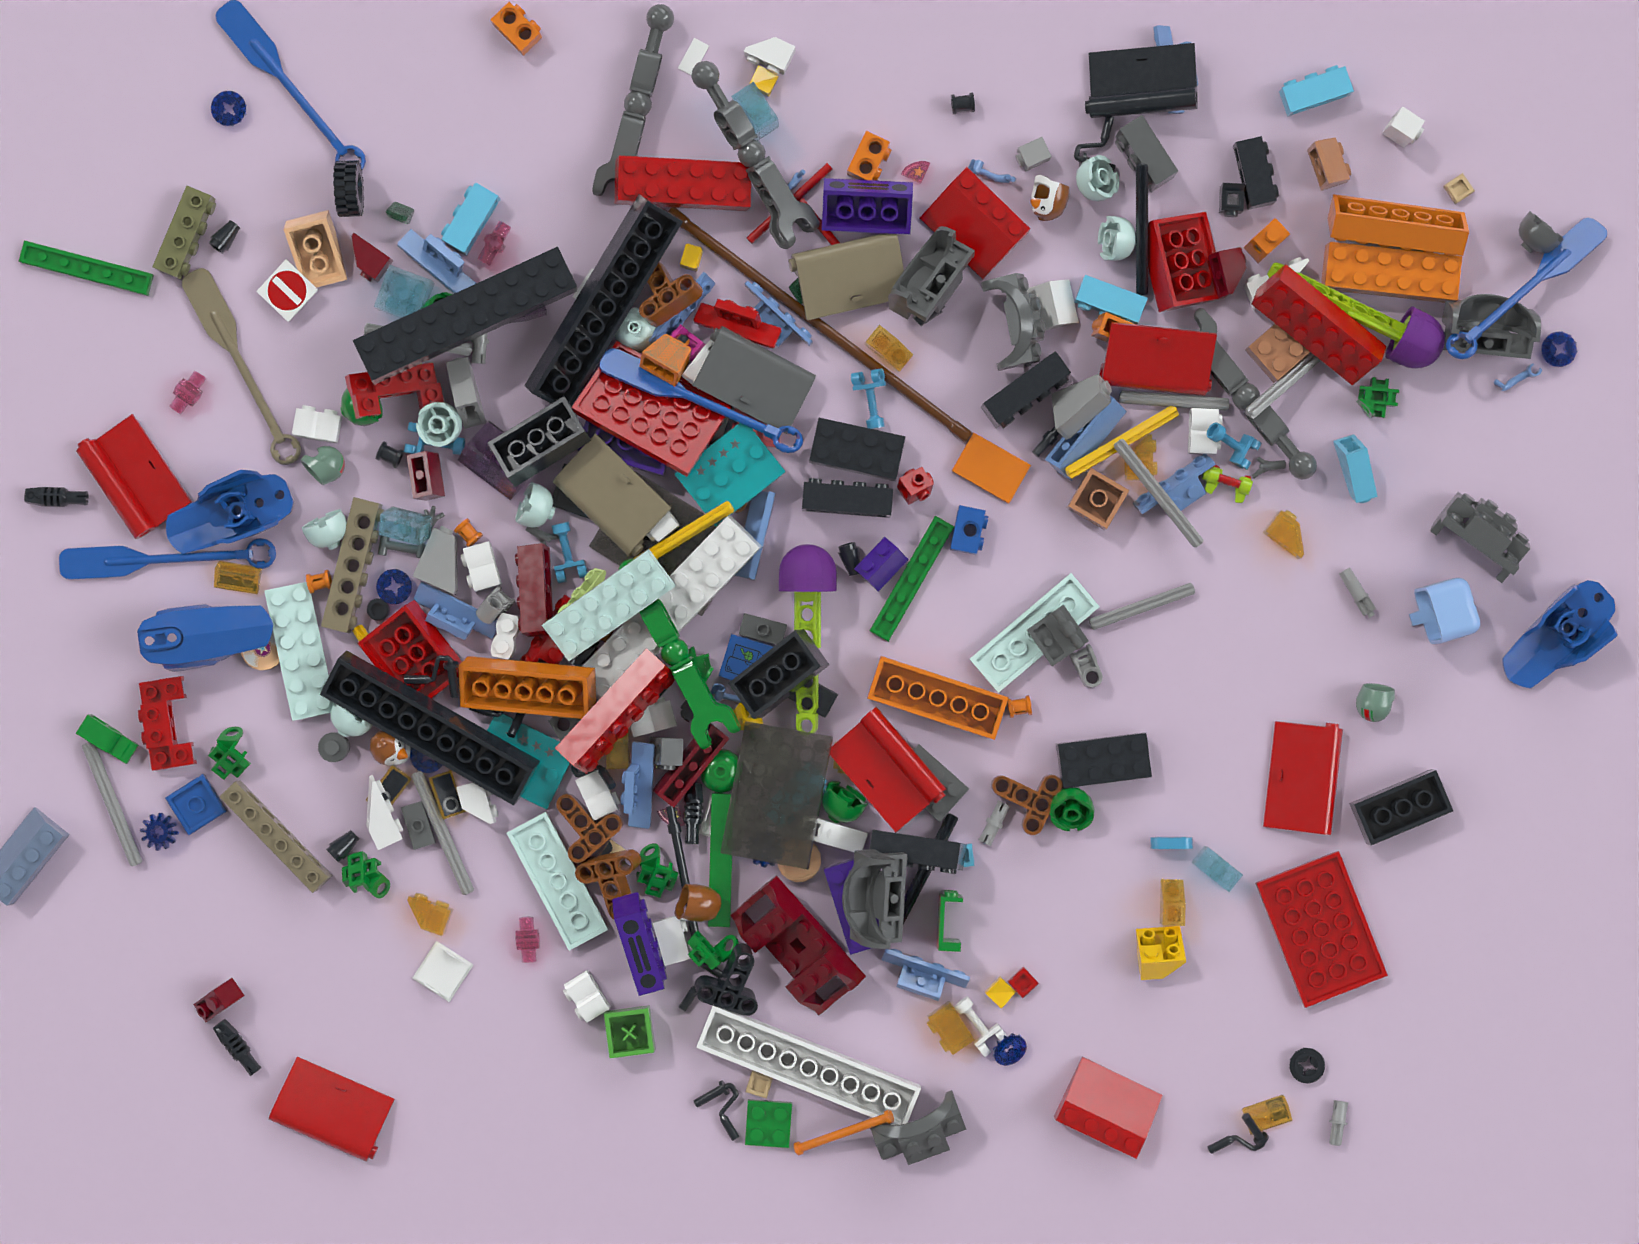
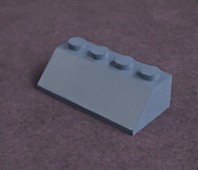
M36 807L32 809L0 849V901L6 906L12 905L18 900L70 835Z

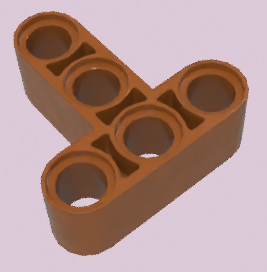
M659 261L647 281L654 295L640 305L639 313L650 325L658 327L696 302L702 296L703 289L688 274H684L673 281L666 267Z
M1049 774L1042 778L1035 791L1006 776L999 775L992 780L991 788L997 795L1027 809L1022 819V828L1029 835H1037L1043 829L1050 814V805L1053 797L1061 791L1062 782L1059 777ZM1050 778L1055 779L1057 782V787L1053 791L1047 790L1045 786L1046 781ZM1000 779L1006 780L1008 785L1007 789L1003 792L997 791L995 786L996 782ZM1019 789L1027 791L1028 796L1026 800L1018 801L1016 799V792ZM1043 798L1047 801L1048 805L1045 810L1039 811L1036 808V802ZM1029 819H1036L1038 822V827L1034 831H1029L1026 827Z
M564 794L557 799L556 806L558 811L580 836L568 849V857L575 863H581L623 827V819L616 813L605 816L597 823L573 794ZM564 798L572 800L573 807L570 810H565L562 807L561 802ZM578 815H584L587 818V825L585 827H579L576 824V817ZM613 817L618 820L619 826L617 829L612 830L608 828L607 820ZM592 832H598L601 835L602 840L599 844L591 842L590 834ZM580 846L584 849L585 854L582 858H576L573 855L574 847Z
M627 849L590 857L575 870V876L579 882L584 884L599 882L608 913L613 920L612 899L631 894L626 875L630 874L640 865L641 856L636 850ZM625 859H627L631 865H628ZM605 863L610 866L611 870L606 867ZM612 884H614L618 890H615Z

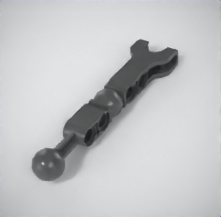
M664 4L654 5L647 12L646 21L651 29L645 50H639L629 88L630 93L626 95L624 100L625 111H623L612 156L608 163L603 164L596 171L592 188L593 195H603L608 183L615 181V161L619 155L637 156L645 126V116L652 107L650 97H652L662 61V54H659L658 51L663 32L671 28L674 23L673 11Z
M709 61L698 62L692 69L691 78L693 83L698 88L706 89L715 103L717 110L714 112V119L727 142L733 147V150L738 149L739 161L744 166L749 167L746 169L749 179L771 215L769 231L780 248L789 249L796 241L792 229L793 222L797 223L804 232L810 233L818 229L819 220L810 205L796 200L770 156L765 158V148L760 141L755 140L758 136L755 134V130L742 107L737 101L731 100L729 102L717 83L720 76L717 66Z
M1198 308L1194 313V319L1200 328V332L1217 333V323L1203 308ZM1216 339L1210 374L1229 396L1232 395L1235 406L1240 410L1246 411V408L1260 396V392L1253 384L1247 383L1249 380ZM1270 405L1254 419L1246 415L1267 443L1271 446L1276 443L1290 460L1289 470L1295 478L1302 480L1313 476L1317 469V462L1314 456L1308 452H1300L1286 435L1289 433L1288 427Z

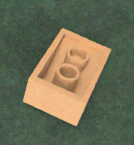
M329 210L286 221L283 230L297 270L316 288L347 280L336 231Z

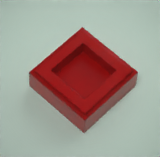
M1024 966L1007 981L1022 998L1039 984Z

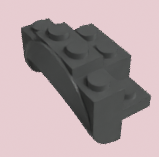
M943 226L938 227L892 287L891 293L888 296L889 309L907 320L913 314L927 322L934 311L937 313L941 311L962 282L963 270L974 257L975 250L957 241L956 231Z
M1014 273L983 281L981 283L983 292L999 289L1002 293H1006L1007 296L1006 301L1003 303L1011 345L1015 346L1009 356L997 363L998 371L1015 367L1024 368L1032 366V363L1040 362L1041 347L1037 342L1043 341V338H1045V323L1040 316V299L1036 294L1027 293L1029 289L1027 278L1024 277V274Z
M1476 294L1460 301L1446 300L1442 316V323L1445 325V344L1443 350H1447L1446 342L1450 335L1453 333L1459 334V332L1468 333L1508 298L1494 294ZM1517 302L1476 340L1478 344L1476 354L1531 359L1534 342H1540V316L1533 309H1528ZM1460 337L1454 344H1451V347H1455L1459 352H1465L1470 347H1473V345L1465 341V338Z
M1457 492L1437 517L1430 531L1437 536L1444 526L1452 530L1502 567L1496 579L1503 583L1510 573L1514 575L1519 570V562L1530 550L1529 539L1520 532L1516 534L1518 530L1517 520L1507 512L1503 514L1498 510V505L1489 499L1485 501L1481 498L1476 502L1468 494L1464 493L1462 495ZM1463 518H1469L1466 523H1463Z
M875 849L854 851V865L849 870V875L843 887L842 903L845 917L850 926V939L860 945L869 948L889 949L891 943L902 942L907 854L903 852L881 853Z
M952 1090L946 1092L943 1102L937 1109L918 1120L901 1125L881 1124L870 1128L881 1159L885 1160L903 1153L908 1165L949 1151L950 1148L946 1137L967 1130Z

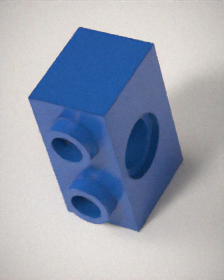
M962 505L958 506L950 550L974 555L977 554L978 550L982 551L984 538L981 537L982 529L987 528L989 516H985L986 510ZM968 524L976 528V534L972 537L964 533V527Z

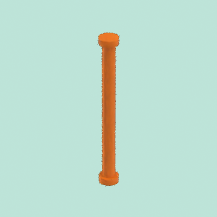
M886 1110L882 1115L802 1143L800 1141L795 1142V1153L799 1156L804 1154V1151L886 1122L888 1124L893 1123V1113L891 1110Z

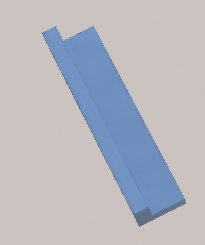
M761 491L751 499L744 529L762 548L734 576L751 580L756 579L776 495L774 492Z

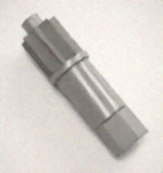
M1351 568L1339 573L1363 616L1367 614L1370 618L1375 615L1373 612L1376 609Z

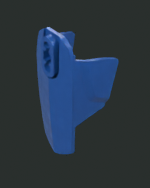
M238 470L206 485L198 493L197 501L168 515L166 521L167 539L182 554L222 543L230 544L262 533L278 525L280 520L291 513L294 501L286 481L276 474L261 475L259 472L252 470ZM279 491L284 492L283 499L276 498ZM259 499H262L264 501L262 507L257 506V501Z
M1586 580L1568 588L1527 629L1502 658L1503 669L1507 679L1519 686L1532 688L1557 669L1587 661L1618 636L1616 629L1609 622L1615 612L1614 598L1599 582ZM1596 593L1601 597L1598 602L1594 600ZM1580 608L1585 609L1582 617L1578 616Z
M202 604L167 608L157 611L155 616L142 621L137 633L140 654L149 663L162 664L164 669L172 672L213 666L234 654L266 647L272 635L273 622L261 605L212 607ZM175 634L177 637L176 641L170 642L167 640L168 635ZM147 637H152L154 639L152 645H147L145 643V639Z

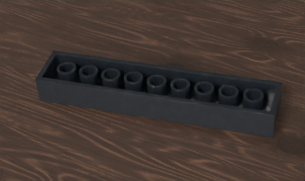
M638 194L524 386L532 394L550 404L565 396L571 407L573 406L682 225V220Z
M557 246L353 340V343L373 385L569 296L577 292V285Z
M345 651L337 659L320 693L326 699L513 806L521 798L540 763L538 759L349 651Z

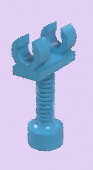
M882 368L871 370L872 384H864L865 377L863 372L851 374L853 391L861 389L867 391L866 396L870 418L866 420L867 428L870 429L885 427L884 419L877 415L878 410L874 395L875 387L886 386L884 381L885 374Z
M409 422L408 430L417 432L416 423ZM419 437L418 446L405 444L404 452L409 454L424 451V445L428 444ZM458 437L451 444L442 446V448L451 449L453 454L462 456L465 449V438Z
M1218 422L1211 424L1206 433L1207 437L1212 441L1219 442L1221 440L1233 448L1235 451L1229 461L1248 470L1251 464L1249 460L1244 458L1249 448L1258 451L1262 444L1254 437L1243 434L1240 442L1227 435L1225 427Z
M569 522L553 525V535L560 537L559 541L565 561L563 565L554 566L557 582H567L564 569L577 566L579 578H585L588 573L585 560L576 562L572 560V553L567 538V533L571 531Z

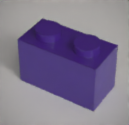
M884 536L854 569L879 592L909 559Z

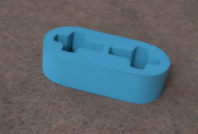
M1151 837V849H1193V837Z

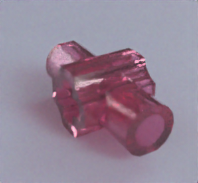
M499 221L492 234H486L483 240L485 246L477 259L490 266L496 254L504 251L506 247L504 240L511 227ZM497 239L499 246L492 248L490 241Z
M194 370L188 380L183 378L174 389L173 394L176 397L169 407L182 414L188 405L193 406L197 403L203 393L200 387L207 378Z
M533 916L519 917L520 930H516L515 937L517 950H521L523 963L536 962V949L540 948L539 929H534Z

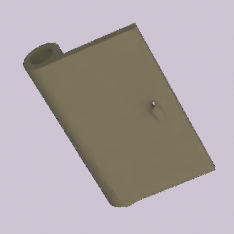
M889 233L792 254V259L788 260L790 271L795 272L799 279L806 320L889 302L888 296L891 293V289L904 271L897 234Z
M595 434L591 438L592 441L585 444L553 480V483L628 557L631 555L636 556L644 548L642 546L644 537L672 507Z

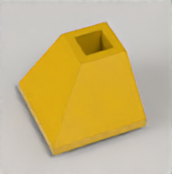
M1180 926L1136 929L1137 957L1141 980L1163 979L1186 963Z

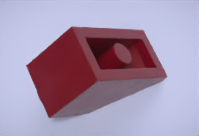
M353 233L351 237L356 265L362 271L360 275L369 282L372 279L379 282L393 260L356 233Z
M1241 247L1218 251L1208 256L1218 299L1233 294L1246 270V257Z

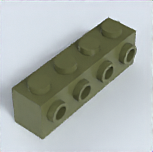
M186 185L152 266L154 269L180 280L188 274L190 270L189 261L192 256L196 255L199 248L197 242L200 235L203 236L206 232L208 216L212 215L216 208V199L213 196Z

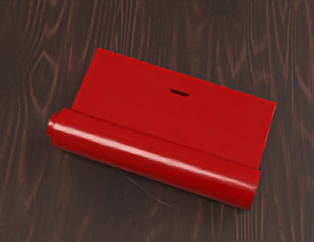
M1111 322L1105 362L1101 364L1099 375L1104 381L1107 380L1110 386L1205 396L1207 392L1211 391L1212 379L1209 378L1217 333Z
M134 414L125 418L98 439L90 440L86 438L78 443L77 454L135 539L145 536L164 523L168 515L192 503Z
M877 707L868 712L860 720V723L827 750L829 755L895 833L931 802L934 801L936 804L946 796L944 794L946 790L944 785Z
M1275 721L1263 827L1331 835L1343 729H1339V724L1326 723V726L1322 727Z
M297 1057L271 1110L269 1120L367 1162L369 1158L373 1160L378 1150V1147L375 1146L376 1139L395 1099Z

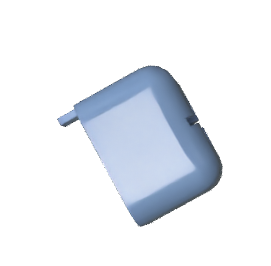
M1462 578L1447 579L1414 590L1419 611L1409 614L1412 626L1424 625L1426 635L1431 644H1441L1471 635L1479 629L1480 618L1476 605L1473 602L1474 599L1470 586L1466 580Z

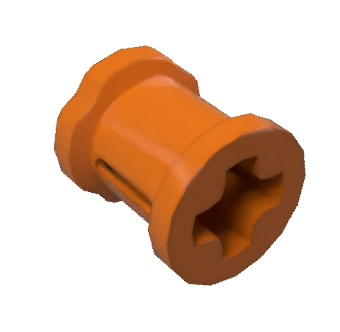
M468 518L454 529V532L458 533L466 541L467 547L475 544L483 536L481 532H477L470 524Z
M329 570L316 575L306 574V582L310 594L314 593L315 590L324 588L330 590L332 578Z
M1029 695L1022 699H1008L1007 704L1010 718H1013L1014 715L1027 713L1032 715Z

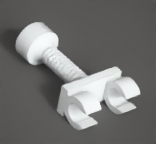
M967 996L960 1000L954 1008L959 1014H966L967 1018L972 1021L971 1023L980 1032L981 1036L974 1041V1044L986 1057L991 1053V1050L984 1043L985 1040L995 1033L1003 1043L1008 1039V1036L998 1023L987 1029L976 1013L973 1012L971 1008L973 1002Z

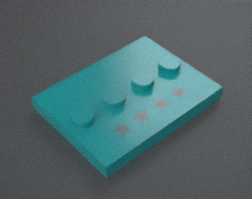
M739 423L704 450L687 477L679 472H676L675 476L705 514L725 501H729L734 508L733 513H735L786 473V471L754 430ZM725 518L715 523V527H717Z
M502 714L500 717H493L487 731L540 761L521 797L547 810L570 765V762L555 749L560 741L524 723H521L515 738H511L507 733L513 718Z

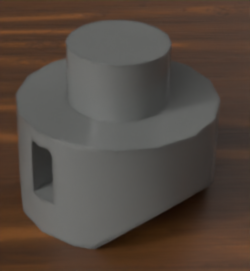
M331 732L325 734L320 739L318 751L324 760L338 762L348 755L350 742L347 737L342 736L338 732Z

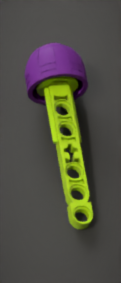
M1273 263L1267 273L1268 277L1270 278L1284 265ZM1296 272L1358 323L1390 338L1391 340L1385 354L1386 359H1390L1407 368H1423L1434 363L1441 355L1445 344L1443 328L1434 317L1411 306L1399 322L1316 280Z
M804 544L794 547L783 557L779 567V591L794 592V630L805 629V631H810L813 634L812 641L819 649L821 648V592L837 591V571L833 558L826 550L816 545ZM812 601H813V605H810V604L802 605V602H812ZM805 608H809L813 612V617L810 621H806L802 617V612ZM818 675L812 679L813 684L811 687L802 686L796 691V708L799 712L796 714V729L802 736L813 735L818 730V713H816L818 709ZM805 697L810 698L813 702L810 710H806L802 706V700ZM806 719L810 720L813 725L810 732H805L802 729V722Z

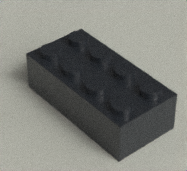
M1055 351L985 401L981 409L995 428L1001 426L1004 429L1015 420L1014 415L1019 413L1022 416L1033 407L1032 402L1037 400L1040 403L1051 394L1050 389L1055 387L1058 390L1069 381L1068 376L1071 374V371Z
M564 396L488 442V445L507 478L516 487L592 440Z
M819 417L809 463L896 482L906 436Z
M809 478V482H804L802 511L890 518L893 489L889 488V484L876 483L875 487H866L867 483L853 482L852 486L844 485V481L831 480V484L822 483V479Z
M805 629L794 630L728 684L753 719L763 718L827 668L829 663Z
M1145 732L1056 743L1062 788L1152 777L1147 734Z
M1434 769L1427 770L1349 803L1366 844L1371 846L1453 812L1437 770Z
M872 830L869 850L875 849L881 853L903 852L907 854L906 867H913V863H916L919 869L935 871V867H940V872L956 874L957 870L963 871L967 844Z

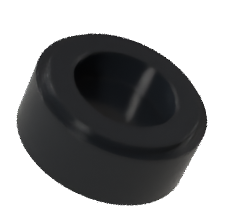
M373 599L367 605V614L373 620H384L390 613L389 604L383 599Z

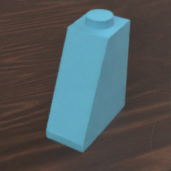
M1354 434L1334 440L1335 450L1352 499L1356 503H1366L1371 498L1378 497L1369 454L1365 445Z

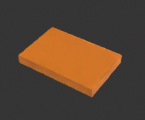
M973 432L952 472L1009 504L1031 465Z

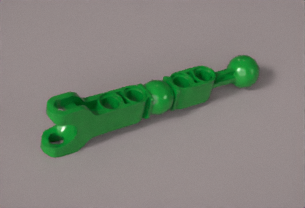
M630 558L624 560L620 564L618 570L623 568L625 565H627L634 559ZM658 598L639 613L658 648L661 647L662 659L671 666L670 670L694 714L691 722V733L700 748L705 750L711 745V738L708 732V726L711 722L718 721L723 723L731 733L739 732L741 725L732 707L717 702L713 697L691 656L688 657L689 649L687 644L678 638L680 635L665 606Z

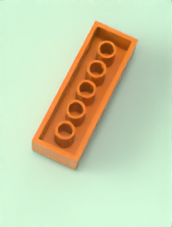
M1336 194L1332 196L1327 217L1330 238L1338 241L1352 240L1359 244L1373 243L1381 247L1395 246L1403 250L1417 249L1425 253H1444L1447 256H1463L1469 235L1465 212Z
M1329 242L1325 245L1321 283L1341 292L1445 303L1446 300L1457 301L1462 256H1447L1438 253Z
M467 656L459 665L460 707L582 719L596 704L595 668Z
M880 656L867 696L868 699L993 740L996 738L1009 698Z

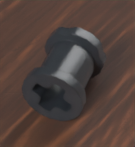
M973 92L963 96L951 95L953 115L962 111L975 112Z
M383 441L375 459L378 461L382 459L392 464L394 468H397L404 455V450L392 448L387 445V442Z

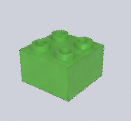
M650 1005L605 1011L604 1019L609 1058L655 1052Z

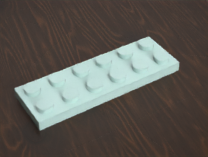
M648 549L546 621L542 626L567 660L570 661L673 589L676 585Z
M1072 573L1066 576L970 658V661L998 693L1043 655L1027 632L1028 628L1063 604L1078 625L1100 607Z
M307 582L264 590L269 615L273 622V634L292 721L331 713L334 703L320 695L329 675L313 600L308 590Z
M547 812L507 832L512 845L569 951L609 929L586 885L577 880L575 876L576 866L568 857V851Z

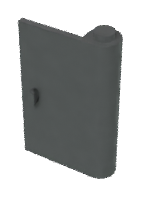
M721 326L719 329L715 328L710 336V340L713 341L712 347L692 386L765 424L776 428L792 426L813 385L816 375L724 326Z

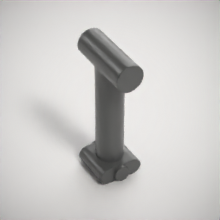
M381 532L378 554L386 556L389 549L417 554L416 557L421 558L426 545L425 543H419L417 546L389 541L390 534Z

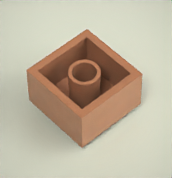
M1276 324L1272 325L1245 349L1273 383L1278 381L1310 353L1309 350Z
M1090 468L1066 508L1101 529L1106 530L1130 490Z

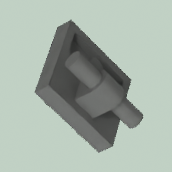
M1064 604L1027 629V632L1051 666H1054L1089 642Z

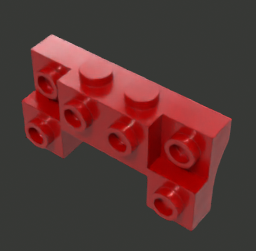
M433 362L419 364L373 385L367 372L345 376L356 419L380 415L381 410L378 399L417 393L420 409L434 402L444 403L441 383H437Z
M184 676L139 683L142 705H140L141 710H138L139 722L143 723L144 732H141V739L143 745H146V749H149L152 771L197 764L192 750L194 742L182 744L177 742L171 700L187 698V695L184 694L182 683Z

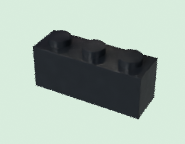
M1262 136L1235 142L1233 149L1241 183L1245 184L1244 196L1247 209L1251 210L1274 204L1277 201V197H1279L1277 185H1273L1271 177L1274 176L1272 163H1268L1266 155L1269 154L1267 142H1263Z

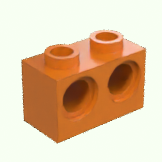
M509 1L490 20L492 25L524 56L542 38L539 32L541 28L534 20L529 22L524 17L526 13L518 4L513 6ZM508 15L516 16L512 24L505 23V18ZM523 31H530L531 36L529 39L523 40L520 38V34Z
M866 131L847 169V175L858 180L878 181L882 169L879 167L883 160L887 162L892 151L889 148L890 142ZM877 144L881 147V152L873 154L869 151V147ZM863 164H868L871 166L872 171L868 174H863L859 168Z

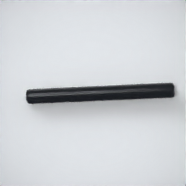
M1145 163L1136 164V294L1141 296L1148 294V165Z
M948 813L935 839L948 841L958 821V817ZM918 869L905 894L903 925L932 870Z

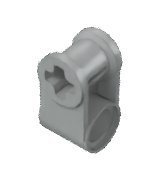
M500 585L487 596L476 610L477 617L484 623H492L501 613L507 612L516 601L514 598L510 599L501 590L502 587Z
M1090 644L1086 645V648L1069 655L1084 686L1094 688L1102 682L1103 676ZM1087 655V657H1085V658H1083V659H1080V660L1078 659V658H1080V657H1082V656ZM1088 672L1097 674L1098 679L1095 684L1087 682L1086 674Z

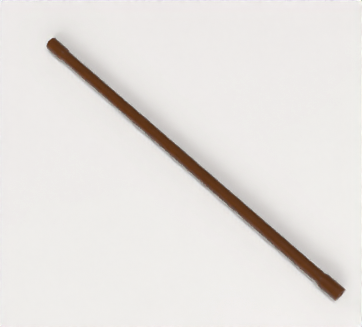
M670 208L668 212L683 221L680 228L686 230L750 280L756 282L762 289L868 369L882 368L885 374V382L948 428L952 434L964 443L973 433L959 421L951 418L822 319L806 320L804 306L693 223L677 208Z

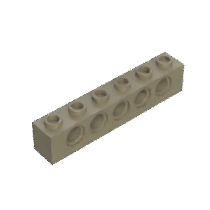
M353 497L321 627L350 633L351 629L354 630L356 627V609L361 607L363 595H360L362 586H366L368 574H366L367 565H371L374 552H371L372 545L377 543L379 531L376 530L378 522H382L385 510L382 509V504ZM363 517H368L370 520V525L366 529L360 527V520ZM362 538L365 546L362 550L357 551L354 543L357 539ZM352 560L359 562V569L356 572H351L349 569V563ZM351 581L354 589L351 593L347 594L343 586L346 582ZM341 603L348 605V612L345 615H341L338 612V607Z
M241 780L235 781L219 796L312 893L318 891L333 876Z

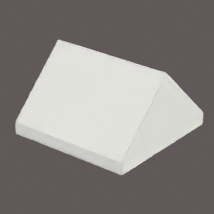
M1069 279L1048 281L1030 287L1027 290V293L1036 294L1040 299V316L1045 323V330L1079 323Z

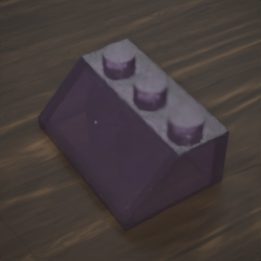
M488 421L465 445L458 461L511 500L527 480L515 487L507 478L488 445L489 441L501 435L504 431L491 421Z

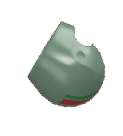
M331 446L317 448V456L310 457L304 455L300 460L306 470L322 485L338 479L345 468L343 455L339 450Z
M1363 684L1356 698V708L1359 715L1370 722L1384 720L1391 711L1392 703L1395 699V689L1382 684Z

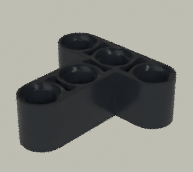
M745 943L734 946L720 979L702 975L695 980V990L701 1002L744 1016L753 1015L757 1011L758 1004L754 992L744 987L755 962L750 946ZM747 955L745 959H739L740 956ZM735 974H738V975H739V976L736 977V978H730L732 975H735ZM704 987H710L707 991H702ZM724 994H730L728 997H722ZM745 1000H751L749 1003L743 1004Z

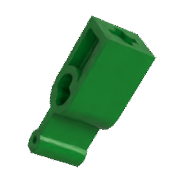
M88 714L76 732L80 737L113 755L125 764H128L139 744L130 740L117 729L93 714Z

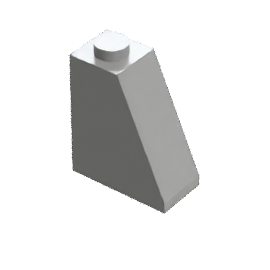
M468 357L456 358L453 361L446 362L455 407L462 419L464 428L485 424L484 411Z
M1097 374L1051 394L1055 429L1066 440L1075 435L1111 403L1110 393L1112 389L1107 380L1104 381Z
M441 526L440 530L437 528L433 529L413 577L456 595L458 591L457 537L452 535V530Z

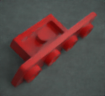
M717 299L715 306L701 303L693 319L695 324L713 330L724 326L754 343L772 349L775 348L782 332L780 327L762 322L759 312L755 308L750 306L742 307L731 300Z
M564 594L556 602L553 617L558 614L559 609L563 605L568 603L571 599ZM549 635L535 636L531 641L529 650L519 661L537 662L541 658L549 664L559 665L564 654Z

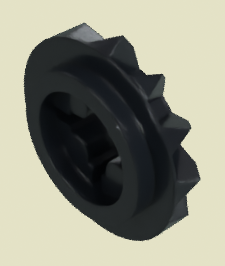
M1303 1047L1295 1051L1290 1058L1289 1069L1297 1081L1307 1084L1313 1083L1323 1075L1325 1061L1322 1055L1315 1049ZM1307 1059H1310V1064L1315 1069L1307 1068L1304 1072V1067L1298 1062H1306Z

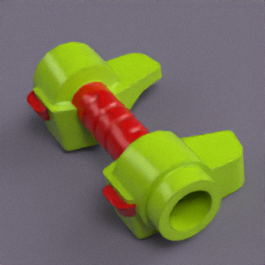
M1217 465L1203 473L1202 479L1206 480L1204 489L1207 493L1212 494L1218 484L1223 483L1235 488L1236 503L1244 501L1245 496L1249 495L1253 484L1251 477L1245 475V477L1241 476L1239 479L1223 475V470Z

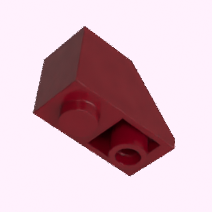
M231 978L193 1005L198 1015L206 1023L245 995L235 980Z

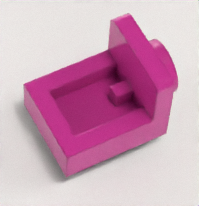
M680 324L677 329L672 331L670 336L676 339L680 334H683L689 338L690 344L688 346L692 349L690 361L692 362L706 344Z

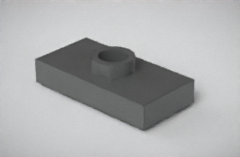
M744 613L739 635L777 645L784 639L787 624Z
M420 801L401 807L413 849L436 843L423 802Z

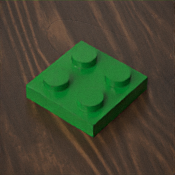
M748 1099L745 1145L789 1148L792 1102Z

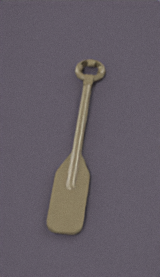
M204 268L190 272L182 279V287L208 336L231 354L274 437L270 448L273 459L284 465L294 463L301 454L300 443L296 437L282 433L238 350L236 321L211 273ZM285 438L292 440L291 445L293 449H296V454L286 457V461L280 460L281 455L278 450H275V446L277 443L284 442Z

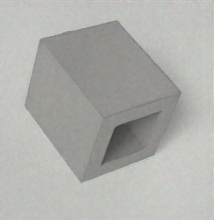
M1043 137L1018 147V154L1015 155L1019 166H1024L1025 171L1050 161L1052 157Z

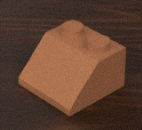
M1336 137L1315 141L1307 149L1321 191L1347 183L1350 180L1351 169L1349 164L1344 162L1342 157L1344 149L1341 142H1337Z

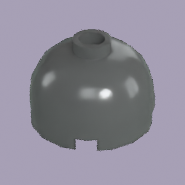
M1531 211L1523 218L1518 229L1519 236L1523 241L1521 246L1530 253L1533 251L1538 253L1551 252L1564 240L1559 233H1555L1552 227Z

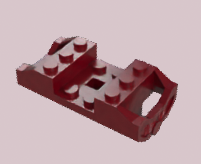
M778 876L765 883L730 915L735 921L739 935L745 943L750 946L754 953L765 946L793 977L785 988L800 1004L814 1010L818 1016L848 991L857 987L866 977ZM767 895L774 906L754 923L745 911L761 897ZM837 975L844 983L823 1000L816 993V990Z

